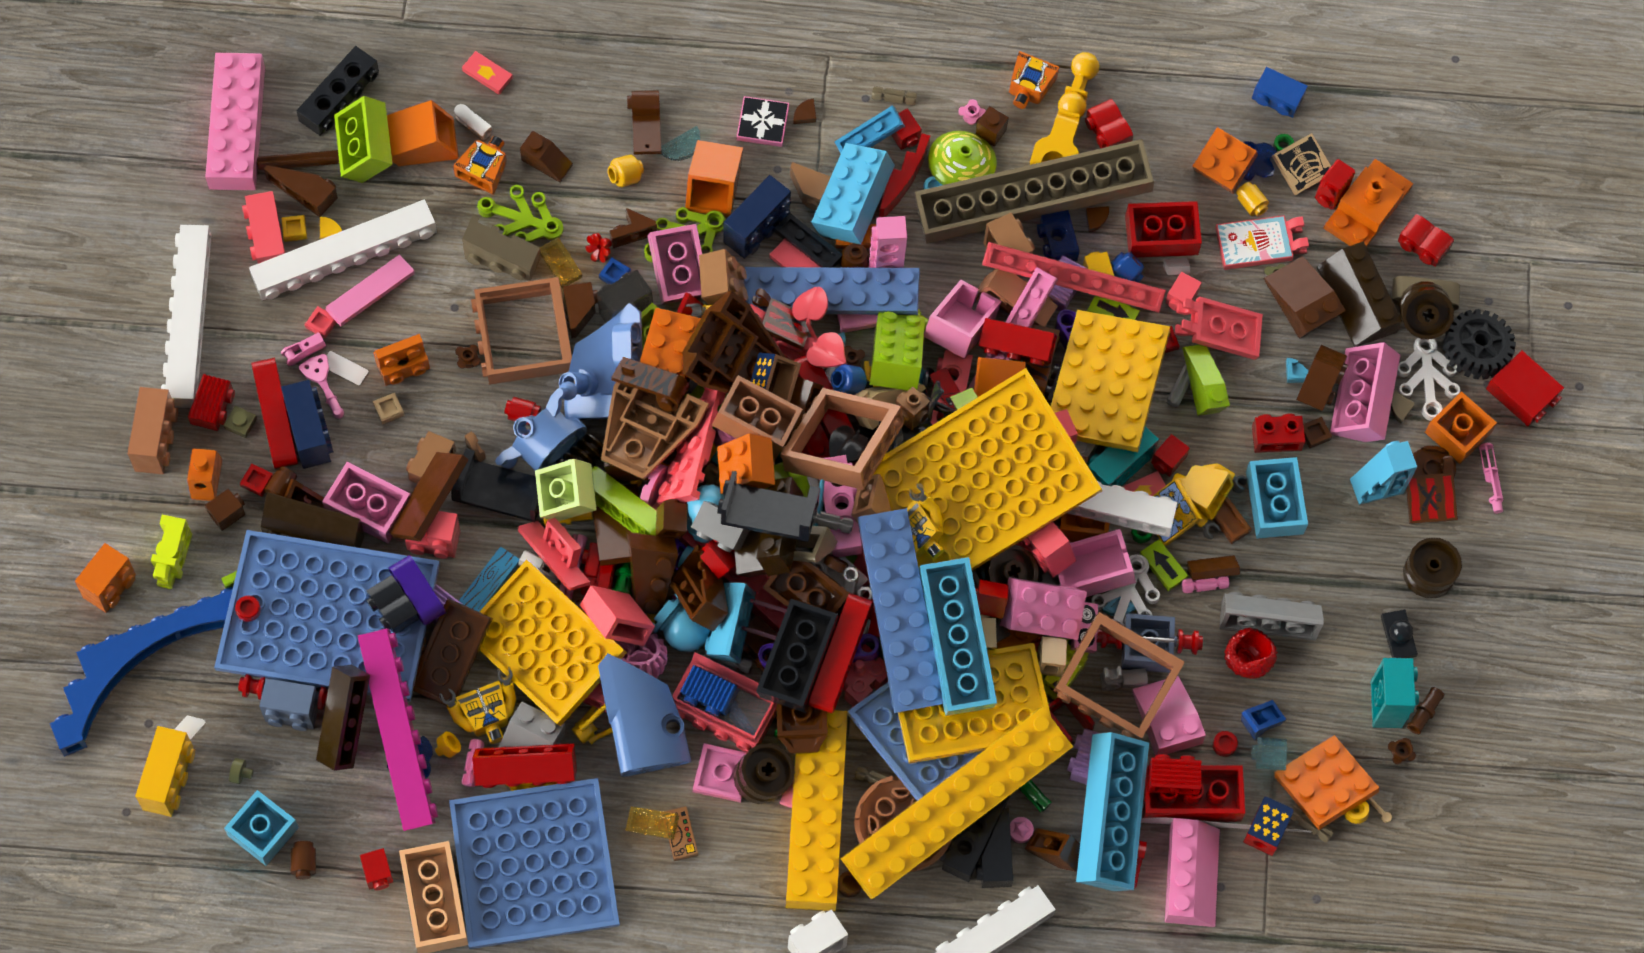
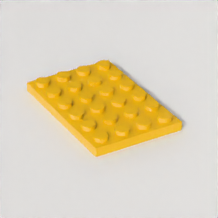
M1077 310L1050 406L1054 413L1065 409L1068 410L1078 434L1077 441L1133 452L1139 451L1170 334V326Z
M528 560L517 569L479 611L493 618L479 650L506 676L509 675L508 667H510L513 674L511 681L559 726L570 717L601 682L598 665L609 653L622 659L627 653L614 640L606 639L591 619Z
M1034 643L987 651L997 704L994 708L945 716L942 704L898 712L909 764L983 751L1041 707H1044L1051 716Z

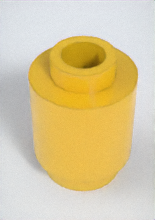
M1246 182L1237 189V199L1250 216L1256 215L1258 217L1268 210L1269 201L1255 184Z

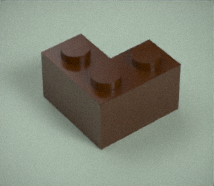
M1321 345L1296 400L1323 411L1326 404L1331 405L1336 392L1332 391L1334 384L1340 385L1348 367L1344 363L1347 355Z

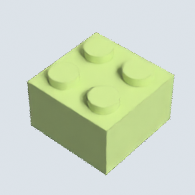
M572 459L535 471L541 518L548 520L556 518L558 521H562L596 510L591 463Z

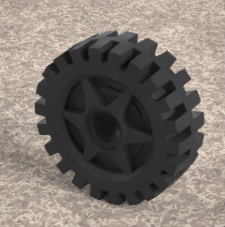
M1475 309L1473 313L1471 310L1466 311L1464 314L1462 312L1457 318L1455 317L1449 330L1445 333L1443 338V351H1446L1445 357L1446 359L1451 358L1449 364L1452 367L1457 365V372L1460 373L1464 370V376L1466 377L1473 374V379H1479L1480 376H1482L1483 380L1488 379L1490 376L1493 378L1511 361L1516 347L1514 333L1510 334L1512 331L1511 327H1504L1506 321L1503 318L1498 321V315L1495 313L1491 317L1489 316L1490 311L1487 310L1482 314L1480 309Z

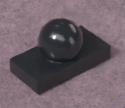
M1406 610L1382 613L1381 620L1392 658L1417 657L1418 653L1413 639V627L1408 621Z

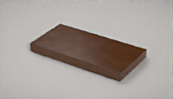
M436 452L390 529L389 534L394 538L421 541L469 459L460 454Z
M637 484L623 485L639 497ZM596 505V510L592 512L600 566L630 562L627 532L631 531Z
M447 598L444 604L446 614L438 618L420 659L413 688L414 692L445 706L447 704L440 700L439 694L443 695L444 700L451 697L449 688L455 693L456 697L460 695L493 620L492 617Z

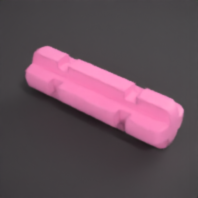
M1228 576L1202 580H1192V578L1182 580L1183 593H1193L1194 590L1201 592L1216 590L1217 587L1219 589L1229 587Z
M471 739L468 749L471 750L467 753L464 771L466 774H463L461 781L466 787H475L472 757L475 749L484 748V742L479 739Z

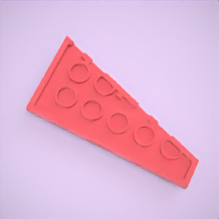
M704 387L705 390L700 400L709 403V407L699 426L677 447V455L667 469V478L658 490L659 496L656 501L658 504L661 505L663 501L668 499H676L679 503L699 500L700 492L697 491L699 483L704 481L705 474L701 471L709 461L716 431L712 429V423L718 413V406L723 403L726 393Z

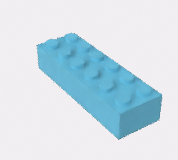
M969 557L920 565L919 573L932 636L945 716L994 708L997 704Z
M1113 732L1092 734L1076 882L1110 891L1134 890L1149 742Z

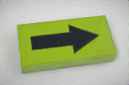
M1095 296L1087 312L1136 320L1140 310L1125 303Z
M1160 539L1140 551L1139 555L1144 556L1148 560L1149 568L1168 592L1181 584L1182 580L1188 579L1187 573Z

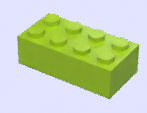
M889 311L878 312L869 385L907 391L912 387L916 390L918 389L922 367L925 318H919L915 315H898Z

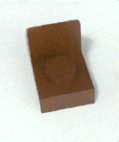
M626 208V218L629 225H618L613 230H610V240L613 249L648 238L650 232L657 231L656 221Z

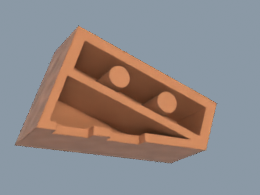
M995 269L986 275L979 285L976 300L978 301L981 293L985 292L1002 301L999 308L1010 314L1029 281L1022 280L1016 274ZM1051 297L1047 298L1033 324L1046 326L1058 307L1053 303Z

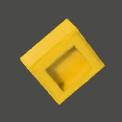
M305 215L281 218L284 242L307 239Z

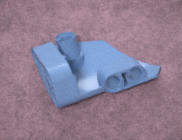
M628 303L602 327L575 343L569 372L561 375L559 379V387L567 381L574 383V380L577 387L576 397L569 401L564 400L566 419L571 417H577L578 419H608L613 387L616 383L611 380L613 373L622 357L640 362L642 355L641 311L631 303Z
M608 653L599 663L598 669L608 720L612 726L621 777L633 776L692 762L684 722L679 715L668 685ZM670 722H675L679 725L680 730L675 734H671L667 731L666 725Z

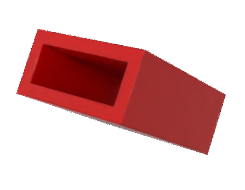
M1523 350L1490 380L1486 388L1526 426H1529L1534 421L1536 423L1540 422L1547 414L1545 410L1549 406L1554 408L1561 401L1562 397L1560 394L1564 389L1559 382Z

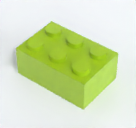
M363 96L334 115L341 177L364 183L393 165L385 102Z

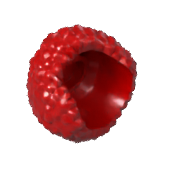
M1248 627L1232 636L1224 650V659L1226 660V665L1236 675L1256 679L1270 672L1276 663L1278 652L1274 642L1271 641L1267 634H1264L1261 630Z

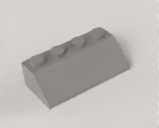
M1239 592L1225 593L1221 601L1219 629L1240 631L1251 627L1259 631L1261 630L1267 635L1316 641L1324 624L1322 606L1315 605L1312 601L1298 603L1291 602L1287 598L1274 600L1267 599L1263 595L1243 596Z

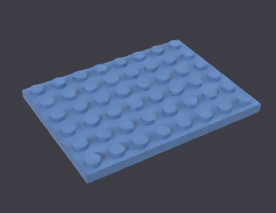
M246 530L214 666L215 670L240 675L248 674L252 677H265L266 679L320 688L322 686L327 689L329 688L331 671L334 666L353 665L366 672L358 635L384 629L379 621V618L382 616L378 610L373 612L366 602V599L369 598L367 590L391 576L388 567L407 556ZM411 556L434 591L440 562L438 560ZM253 596L259 601L261 613L257 619L246 622L237 616L235 605L241 597ZM420 619L396 634L398 647L395 648L396 656L402 659L404 671L400 672L402 682H407L410 694L406 696L407 702H411L427 625L424 626ZM368 686L367 695L372 696L370 687Z

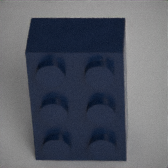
M769 175L723 222V243L744 259L749 254H754L759 249L761 241L764 238L768 239L771 237L775 227L791 213V191Z
M309 380L282 386L283 397L303 469L331 462L329 454L334 453L317 388H311Z

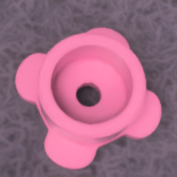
M972 99L969 100L966 106L960 107L958 113L960 116H963L965 122L969 125H974L980 120L986 110L980 108L978 102Z

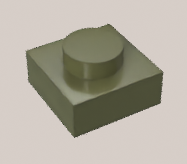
M234 406L224 424V428L247 438L257 420V416Z

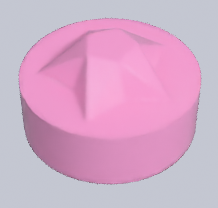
M1025 817L1013 819L1010 823L1011 839L1016 843H1025L1030 840L1034 831L1032 822Z

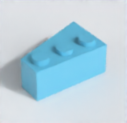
M1408 441L1388 443L1350 478L1359 505L1404 494L1417 469Z

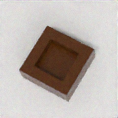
M1322 417L1303 424L1305 441L1309 449L1332 439V435Z

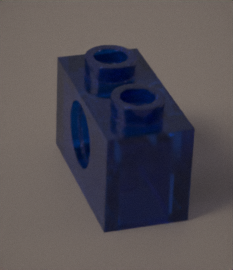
M1069 210L1041 215L1040 224H1037V232L1039 238H1043L1045 244L1042 247L1044 257L1059 261L1062 256H1065L1075 262L1078 261L1080 250ZM1058 236V237H1060L1062 240H1061V241H1056V240H1054L1052 237Z

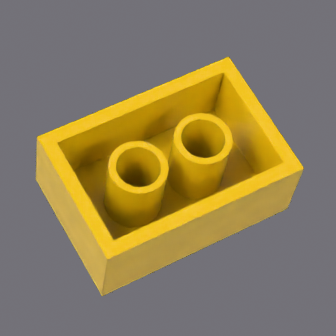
M157 726L135 795L143 811L172 817L173 811L178 810L181 801L179 792L181 786L185 787L188 779V772H186L188 763L192 764L195 757V749H193L187 732Z

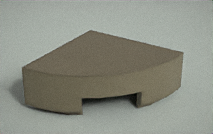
M1395 390L1391 409L1394 418L1401 424L1415 403Z

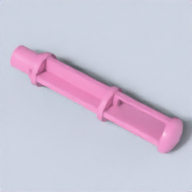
M1487 442L1481 444L1479 450L1485 480L1491 483L1494 495L1489 498V503L1492 504L1493 512L1498 514L1503 512L1502 502L1504 499L1493 444ZM1492 449L1495 462L1494 467H1491L1488 453V450ZM1481 450L1486 451L1488 468H1484Z

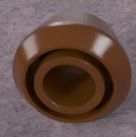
M852 243L841 251L842 257L839 262L842 268L869 267L870 253L863 245Z

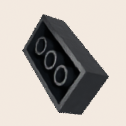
M794 599L790 600L756 690L760 698L807 713L813 688L839 621L838 614Z

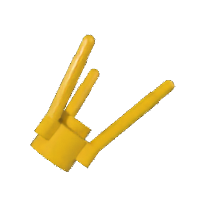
M605 704L598 710L595 706H592L571 729L582 744L589 741L592 745L598 739L613 733L611 727L596 735L594 734L597 728L592 722L606 710Z

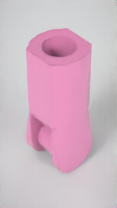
M318 332L298 343L285 347L281 354L286 356L287 365L293 366L309 355L325 348L326 344ZM298 350L301 351L300 353H298V354H296V355H295V353H294V352H296V351H298Z

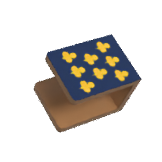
M759 353L750 382L768 391L776 363H778L780 367L772 393L790 402L801 363L777 354Z

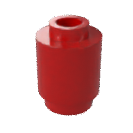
M513 397L512 401H507L504 414L508 415V420L516 421L522 417L537 416L541 412V406L536 405V402Z

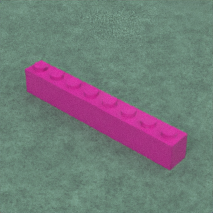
M386 628L358 635L365 670L370 675L369 687L403 831L436 823L435 818H438L436 804L431 803L429 794L432 793L430 779H425L423 769H427L424 754L420 755L418 750L421 739L418 730L413 728L412 720H415L412 705L408 706L406 696L410 694L407 682H402L400 672L404 671L401 657H397L395 648L398 647L396 634L391 633L390 629Z

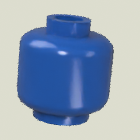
M1121 252L1111 262L1112 270L1116 277L1138 283L1144 277L1141 274L1144 269L1143 263L1131 252L1125 254Z
M843 364L833 371L831 384L835 391L856 395V393L865 389L867 377L861 367Z

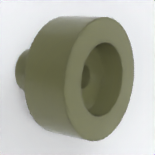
M239 758L233 760L229 782L241 784L243 777L252 779L254 770L246 768V760Z

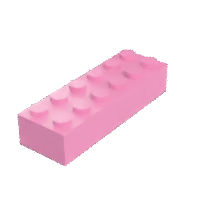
M215 53L205 176L209 190H256L257 157L259 155L265 64L262 54Z

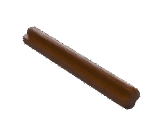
M338 150L257 157V167L259 170H264L267 165L279 168L339 164Z

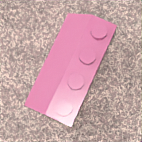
M1385 342L1346 348L1345 355H1347L1344 363L1348 367L1338 387L1330 433L1335 436L1362 442L1385 440L1400 354Z
M1173 818L1169 831L1165 923L1215 927L1220 829L1199 820Z

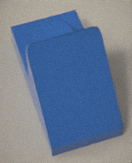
M1273 700L1244 710L1241 715V722L1254 740L1259 738L1266 730L1277 727L1286 721V718Z

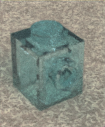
M1257 737V745H1252L1251 760L1256 761V768L1286 770L1287 739Z

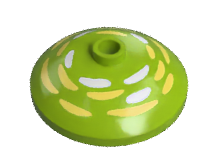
M951 131L939 136L931 145L928 153L929 169L935 179L942 185L993 174L997 166L996 155L990 144L979 135L967 131Z

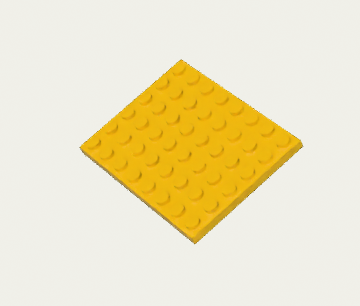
M1027 368L886 453L873 476L880 474L882 477L891 511L905 509L914 501L910 498L909 489L914 494H919L921 491L917 488L918 483L923 485L924 494H928L940 507L943 521L941 528L944 534L937 540V543L944 549V552L935 560L927 552L921 557L916 556L918 568L920 565L969 557L973 571L1103 491Z

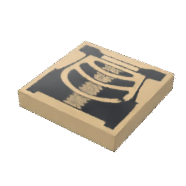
M1312 133L1272 155L1294 195L1320 182L1321 178L1331 167Z

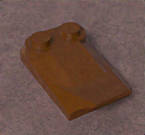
M793 561L790 573L772 575L763 586V589L787 607L790 600L794 599L836 613L839 618L850 593L815 564L803 561Z
M777 704L778 739L781 740L791 754L819 752L823 741L828 736L827 712L809 706L807 713Z

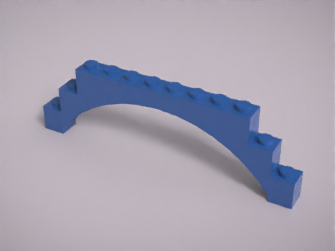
M233 587L222 590L219 595L214 597L201 598L196 604L189 607H179L174 613L167 616H157L145 625L132 626L127 632L120 635H110L105 638V641L98 644H88L76 652L86 678L83 680L75 679L68 686L63 687L73 714L61 715L54 722L50 723L63 756L65 757L87 748L85 741L101 705L114 687L141 661L159 649L182 638L224 628Z

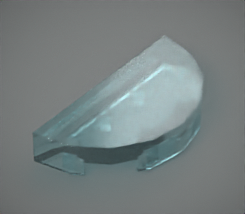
M695 126L661 146V155L673 161H683L691 158L694 155L697 140H700L698 127Z

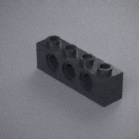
M355 45L296 110L299 122L319 136L324 131L330 130L334 124V115L349 106L354 98L360 97L364 87L377 78L379 73L377 60ZM353 74H358V75H359V76L354 77V78L350 77V76L353 75ZM339 90H343V91H344V92L341 93V94H336V93H335V92H337V91H339ZM322 107H329L327 110H321Z
M1011 795L973 823L980 826V832L973 833L967 827L952 839L954 841L951 848H948L940 858V861L943 862V871L969 883ZM967 846L971 852L963 855L959 853L958 847Z

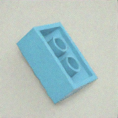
M724 583L728 614L714 632H711V636L707 637L705 650L707 655L713 659L740 664L756 592L745 583Z

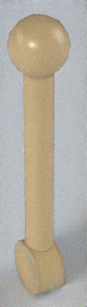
M1372 797L1368 799L1369 803L1382 815L1383 822L1388 823L1392 820L1391 813L1385 812Z

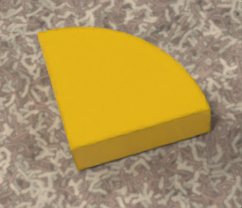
M320 217V240L342 231L341 227L334 220Z

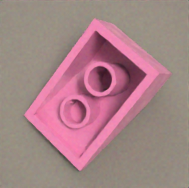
M1179 676L1176 677L1146 731L1155 756L1158 754H1170L1201 745L1206 736L1198 712ZM1165 680L1132 689L1142 720Z

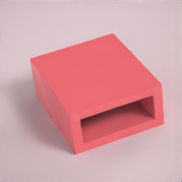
M591 585L580 604L581 608L606 639L644 646L655 627L628 593Z

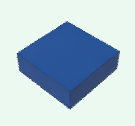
M611 257L600 272L599 279L619 290L630 275L631 268Z

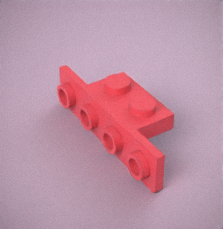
M556 518L547 520L545 528L539 521L518 527V532L569 591L590 585L588 578L577 567L582 548Z

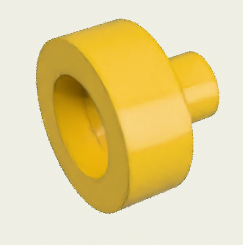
M446 731L437 737L436 743L438 747L435 748V752L438 756L445 755L448 758H452L461 751V744L453 733Z
M1366 801L1344 814L1345 818L1354 824L1365 822L1369 816V804Z

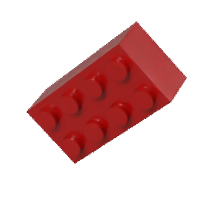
M1147 765L1142 818L1167 817L1210 822H1241L1245 815L1243 765H1201V790L1199 795L1150 793L1149 765Z

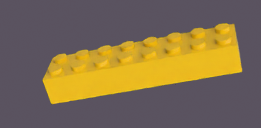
M835 710L833 714L827 712L828 736L823 741L819 752L795 754L786 908L824 911L832 909V911H836L848 711Z

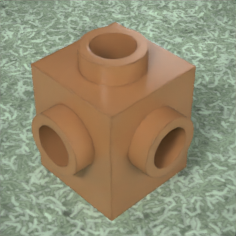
M914 387L898 395L895 403L902 408L904 425L912 431L918 424L923 423L928 418L930 401L923 392H919Z

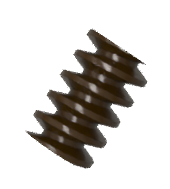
M586 434L584 441L579 440L577 447L572 446L570 453H564L563 459H557L556 464L577 459L591 463V466L594 467L596 466L593 461L594 458L600 462L602 461L600 453L603 450L604 444L593 435Z

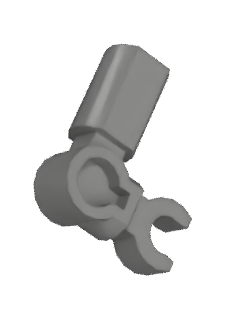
M1117 666L1116 669L1108 670V667H1105L1103 672L1100 673L1101 686L1104 691L1116 690L1120 686L1122 688L1140 687L1148 683L1146 668L1122 670L1121 666Z

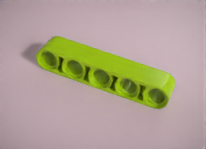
M597 466L592 467L596 505L632 533L656 536L657 511Z

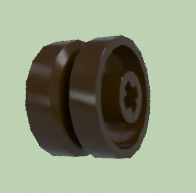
M1421 281L1412 284L1403 292L1399 300V313L1405 328L1413 336L1420 339H1434L1442 336L1449 330L1454 320V308L1447 292L1440 285L1433 282Z
M1426 538L1419 541L1412 548L1403 567V576L1408 588L1416 595L1424 598H1438L1445 595L1459 577L1462 569L1461 556L1457 548L1444 539Z
M1014 545L976 568V573L981 580L1006 585L1008 584L1009 577L1037 582L1038 566L1032 553L1024 547Z
M767 743L751 748L741 757L735 765L733 778L737 791L748 802L768 804L787 791L793 782L795 771L789 754L781 747Z

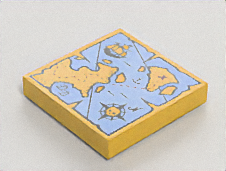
M1179 479L1172 480L1153 495L1158 498L1161 496L1169 497L1173 501L1178 502L1170 537L1157 535L1165 546L1202 520L1201 515Z

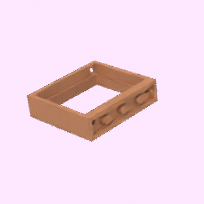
M559 277L474 290L476 299H471L473 313L478 312L479 317L478 320H474L476 334L481 333L482 341H478L479 354L485 355V362L481 363L483 377L488 376L489 385L569 372L572 354ZM551 295L562 360L494 370L484 305Z
M822 388L818 396L813 399L808 412L803 415L798 428L792 432L788 444L781 450L780 458H782L784 471L864 490L904 424L901 406ZM828 409L882 421L855 466L801 453Z
M1099 612L1094 617L1053 692L1057 694L1056 697L1062 699V702L1067 704L1072 702L1079 706L1078 710L1087 716L1094 715L1099 718V723L1109 729L1114 727L1121 731V735L1141 740L1185 662ZM1098 628L1170 670L1139 727L1066 686Z

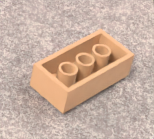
M446 841L400 850L417 952L431 953L468 945L450 842Z

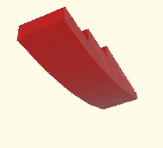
M922 133L916 153L907 151L901 170L893 169L881 202L879 217H886L911 187L922 167L929 148L931 135Z

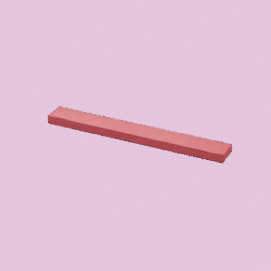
M988 242L982 265L1028 278H1031L1038 267L1058 279L1055 285L1158 313L1160 312L1166 291L1161 288Z

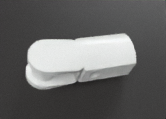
M459 104L455 107L456 119L483 141L490 136L493 131L490 124L477 114H474L464 104Z
M524 550L519 559V566L528 560L551 582L558 583L559 579L551 570L549 573L544 571L547 565L540 556Z

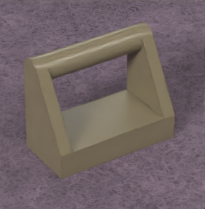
M813 526L809 542L796 539L795 548H814L813 552L794 551L793 561L818 563L831 553L836 547L837 540L828 527Z

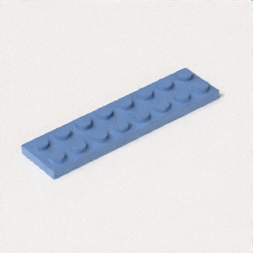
M745 267L747 277L744 279V285L748 293V300L746 302L749 305L753 304L752 298L754 295L756 296V291L759 288L764 289L771 298L792 307L795 300L802 293L819 286L826 292L828 298L826 314L878 315V312L889 311L898 315H918L919 268ZM756 306L766 312L767 306Z
M907 508L860 516L857 519L894 713L942 705L943 699Z

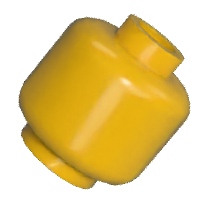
M633 155L614 158L608 167L609 179L618 187L637 184L644 172L642 162Z

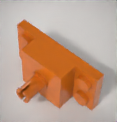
M1374 159L1368 168L1365 167L1341 198L1338 208L1325 223L1323 229L1349 246L1364 241L1367 247L1410 191L1414 183L1377 159Z

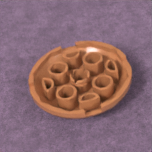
M889 776L877 781L861 797L854 820L855 833L859 844L917 801L897 776ZM951 840L909 872L922 870L938 861L948 849Z

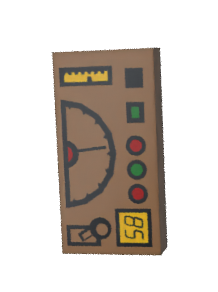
M687 807L662 812L673 860L677 861L698 856Z

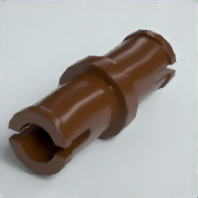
M1431 687L1424 701L1417 705L1415 715L1407 724V728L1412 733L1421 734L1427 721L1436 714L1435 709L1444 698V693L1440 689Z

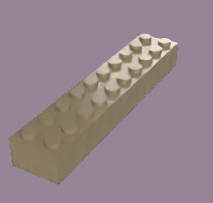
M1143 139L916 191L915 198L925 241L928 244L985 231L987 223L1011 212L1015 219L1018 218L1020 222L1153 192L1154 180Z

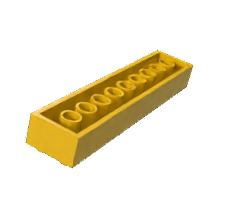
M1041 707L840 859L868 897L873 899L1073 748V746L1045 708Z

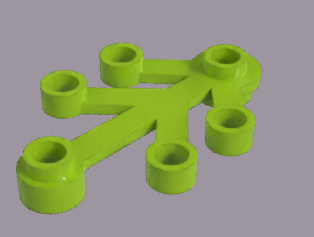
M513 185L510 188V197L515 200L520 212L498 205L490 197H483L478 201V213L482 217L489 218L496 214L515 221L505 226L502 224L495 225L499 227V230L504 231L502 234L505 236L529 226L537 229L527 234L520 231L515 236L519 238L524 237L525 241L530 243L542 237L555 240L563 233L562 221L551 216L545 204V195L541 192L534 193L531 200L532 205L538 208L542 219L533 217L524 198V189L520 185ZM516 190L521 192L519 195L513 194ZM536 198L543 199L541 202L534 201ZM485 203L491 204L489 207L482 206ZM554 225L556 226V228L550 230L548 229V226Z
M681 207L676 211V220L679 223H686L689 220L700 223L697 225L698 235L706 232L701 250L713 252L712 245L715 235L723 231V222L726 220L725 216L719 211H710L704 215L689 211L685 207ZM680 213H685L687 216L684 217V218H681V217L679 216V214H680ZM659 218L656 221L657 231L686 226L670 222L666 218ZM712 221H717L719 224L711 225L710 223ZM664 223L667 226L665 228H660L658 225ZM648 243L644 248V256L647 261L653 263L652 256L649 255L651 251Z

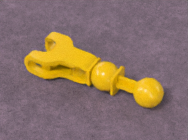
M1090 52L1079 53L1073 58L1071 71L1075 77L1072 86H1066L1065 93L1058 101V113L1050 135L1041 138L1035 143L1030 165L1079 154L1073 141L1080 118L1087 109L1086 100L1088 92L1085 91L1087 81L1097 75L1100 67L1096 56Z

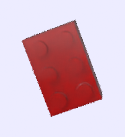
M1198 201L1128 204L1125 214L1128 252H1131L1137 258L1199 255L1202 239Z

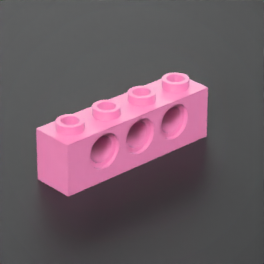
M905 216L878 217L876 219V226L872 227L869 268H904L907 243Z
M846 455L824 458L852 465V462L847 463ZM825 481L823 493L825 513L840 516V519L845 517L853 520V528L850 533L841 532L840 529H830L837 540L832 555L839 558L862 554V540L858 523L851 516L857 489L844 485L835 487L832 485V482ZM838 503H845L848 507L840 510L836 508V505Z

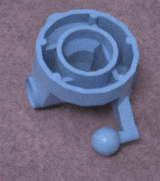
M569 381L562 383L550 396L546 408L537 416L522 417L515 421L513 429L517 437L513 446L502 451L496 458L495 462L497 465L510 469L516 465L517 458L521 457L536 471L555 465L557 459H563L564 453H570L572 446L577 447V442L583 439L587 432V427L577 417L566 419L560 412L562 399L569 401L577 395V387L574 383ZM527 422L531 426V431L529 429L526 430L525 426Z

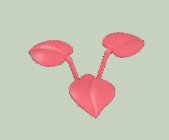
M813 287L802 293L792 306L793 316L798 321L806 320V325L811 334V337L806 339L803 350L782 340L776 341L775 337H771L778 347L782 345L798 352L801 356L806 355L807 360L813 366L829 368L847 364L844 342L837 333H825L819 338L815 335L811 320L818 321L824 317L828 309V298L826 292L821 287Z

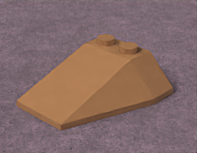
M616 382L612 392L601 460L645 480L699 426L709 407V403L687 394L676 411L666 412L659 407L655 394Z

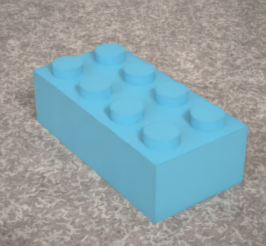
M845 143L811 221L820 236L861 245L895 166L887 151Z

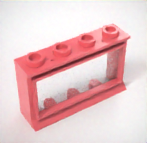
M696 652L672 695L682 720L686 719L692 722V725L701 731L707 729L713 732L714 736L719 740L725 742L729 740L735 743L736 747L744 752H748L751 748L761 744L777 713V703L759 697L756 691L759 685L758 682ZM693 665L738 686L739 692L727 716L720 714L719 717H716L705 711L707 707L699 703L697 706H693L683 700L684 696H682L680 691Z

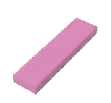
M399 254L327 305L326 311L340 326H343L413 276L414 269Z

